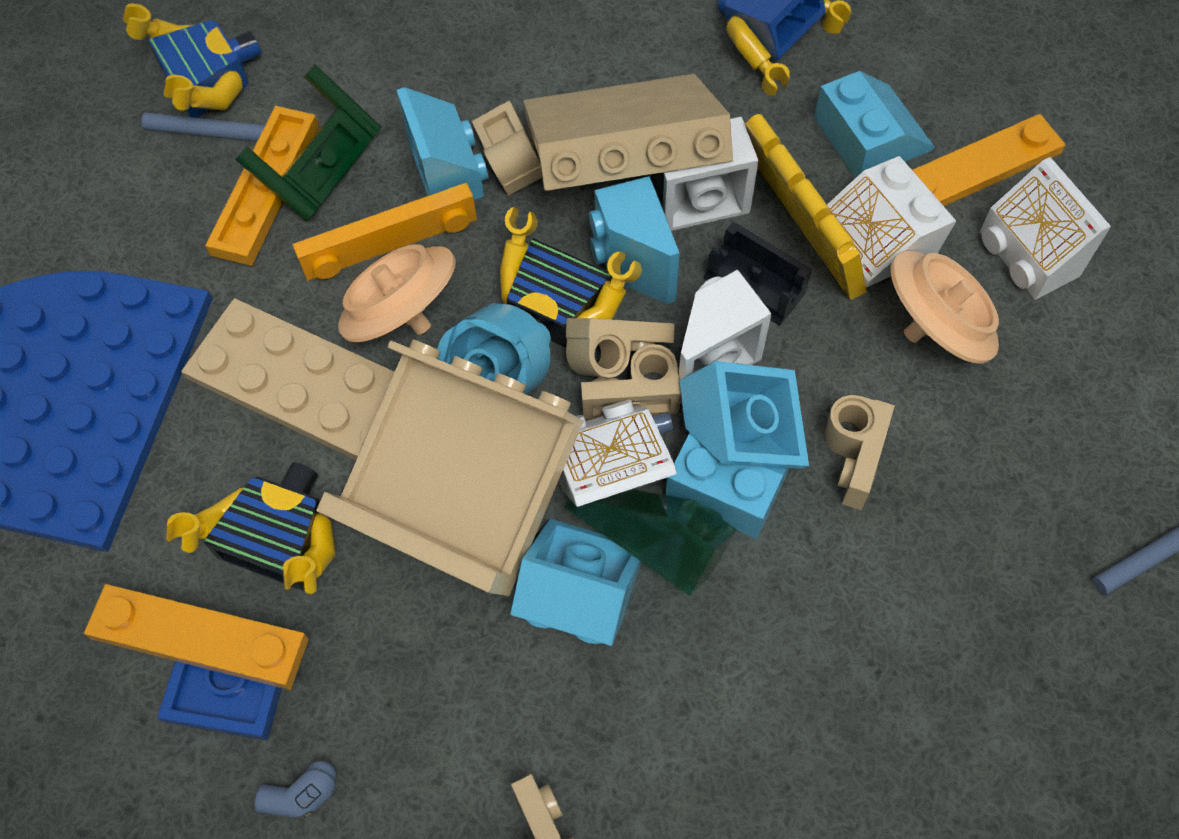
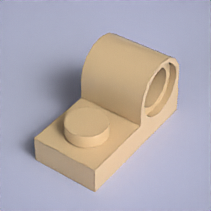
M567 318V362L571 369L579 375L604 378L616 377L627 367L630 351H637L643 346L655 345V343H674L675 324L596 318ZM597 345L601 348V357L598 363L594 355Z
M651 344L643 346L635 352L631 360L630 379L618 380L614 377H600L592 382H581L582 406L585 420L604 416V407L625 400H631L633 406L639 404L648 408L651 415L665 412L680 414L681 389L675 355L662 345ZM654 372L661 374L663 377L657 380H650L643 375Z
M848 395L838 399L832 406L824 428V439L827 446L833 452L846 457L837 486L846 488L842 502L843 505L862 510L871 490L895 405L862 396ZM840 423H852L856 425L860 429V431H848L844 429Z

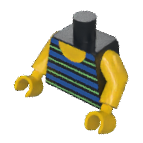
M510 208L505 215V224L508 230L512 232L511 240H506L500 267L502 302L518 307L530 314L538 323L546 326L552 342L565 348L567 344V318L612 320L626 294V290L623 288L625 283L634 282L641 276V264L634 260L630 265L629 271L622 275L620 266L625 260L626 253L621 251L612 254L607 263L608 271L534 238L528 245L525 243L526 236L531 235L538 226L537 217L533 212H529L526 226L518 229L515 224L518 208Z
M291 463L281 484L261 477H254L249 480L244 488H239L213 506L195 515L180 512L170 516L167 520L166 540L171 542L177 537H182L181 549L187 553L194 552L198 548L199 539H205L204 544L217 559L284 583L285 590H290L292 586L302 591L305 588V593L314 594L317 590V578L336 555L332 521L326 515L316 511L320 501L309 495L319 476L314 470L300 463Z

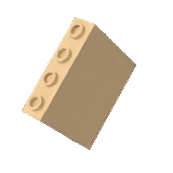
M695 74L523 100L528 136L532 145L536 147L540 158L545 191L733 161L730 114Z
M412 339L408 348L390 340L388 348L401 354V359L341 496L324 492L316 511L488 593L510 596L519 575L522 558L531 547L584 421L568 412L571 405L569 401L551 393L542 391L539 399L523 394L526 387L525 384L508 376L497 373L493 382L480 376L482 367L465 359L454 356L452 363L448 364L438 360L441 351L427 344Z

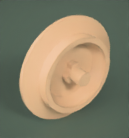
M412 244L398 248L370 265L353 281L344 295L343 307L345 309L338 323V329L342 337L350 342L368 341L385 335L404 323L410 325L417 335L425 333L431 327V323L422 312L439 295L450 280L456 264L453 253L446 247L425 248L419 244Z
M911 250L900 252L892 260L890 269L892 282L900 300L914 321L904 329L905 336L911 342L916 343L923 336L928 335L953 355L977 364L987 363L997 355L999 341L996 330L999 326V318L996 308L984 288L965 268L942 254L929 253L926 255Z

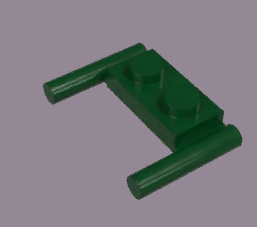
M316 64L309 69L304 78L330 101L337 110L329 116L283 175L278 174L248 146L235 158L240 165L305 221H308L315 214L319 205L329 195L369 144L370 140L382 128L378 122Z

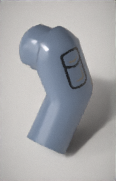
M315 761L308 766L307 771L289 788L266 784L260 785L255 799V811L257 813L292 818L310 816L331 797L335 789L337 776L335 768L326 761Z

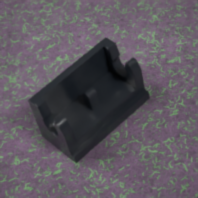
M733 221L726 229L721 249L712 248L708 257L707 271L703 279L708 281L717 276L723 278L738 270L771 312L770 320L780 326L806 294L812 269Z

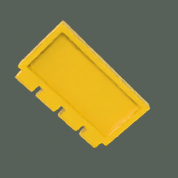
M754 115L744 124L758 158L757 168L848 298L852 300L867 292L860 253L855 248L853 240L835 215L831 214L830 208L812 183L805 178L804 172L786 147L780 143V139L763 115Z

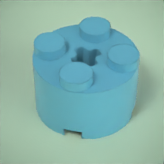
M493 303L476 311L445 332L437 350L441 351L438 360L451 364L454 356L460 357L482 367L480 376L494 382L497 373H500L525 384L526 387L523 394L528 395L542 383L549 370V344L551 337L546 326L538 323L524 310L513 305Z

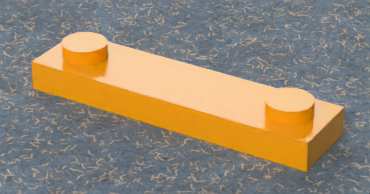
M275 106L253 152L282 176L315 135L319 127L316 115ZM245 168L205 247L210 256L252 266L283 201Z
M1038 114L917 167L912 171L940 203L946 206L1035 166L1049 157L1053 158L1061 154L1066 144L1043 116Z
M466 182L294 243L293 247L307 281L315 278L328 279L337 275L342 268L445 231L455 233L465 229L470 222L477 220L474 198Z
M108 584L104 585L84 631V635L94 641L287 690L292 688L309 640L305 633Z

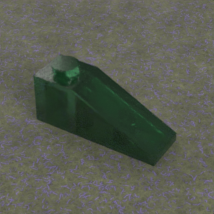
M633 489L578 507L569 499L565 506L569 511L689 596L712 574L737 531L736 528L725 522L716 510L702 506L695 500Z

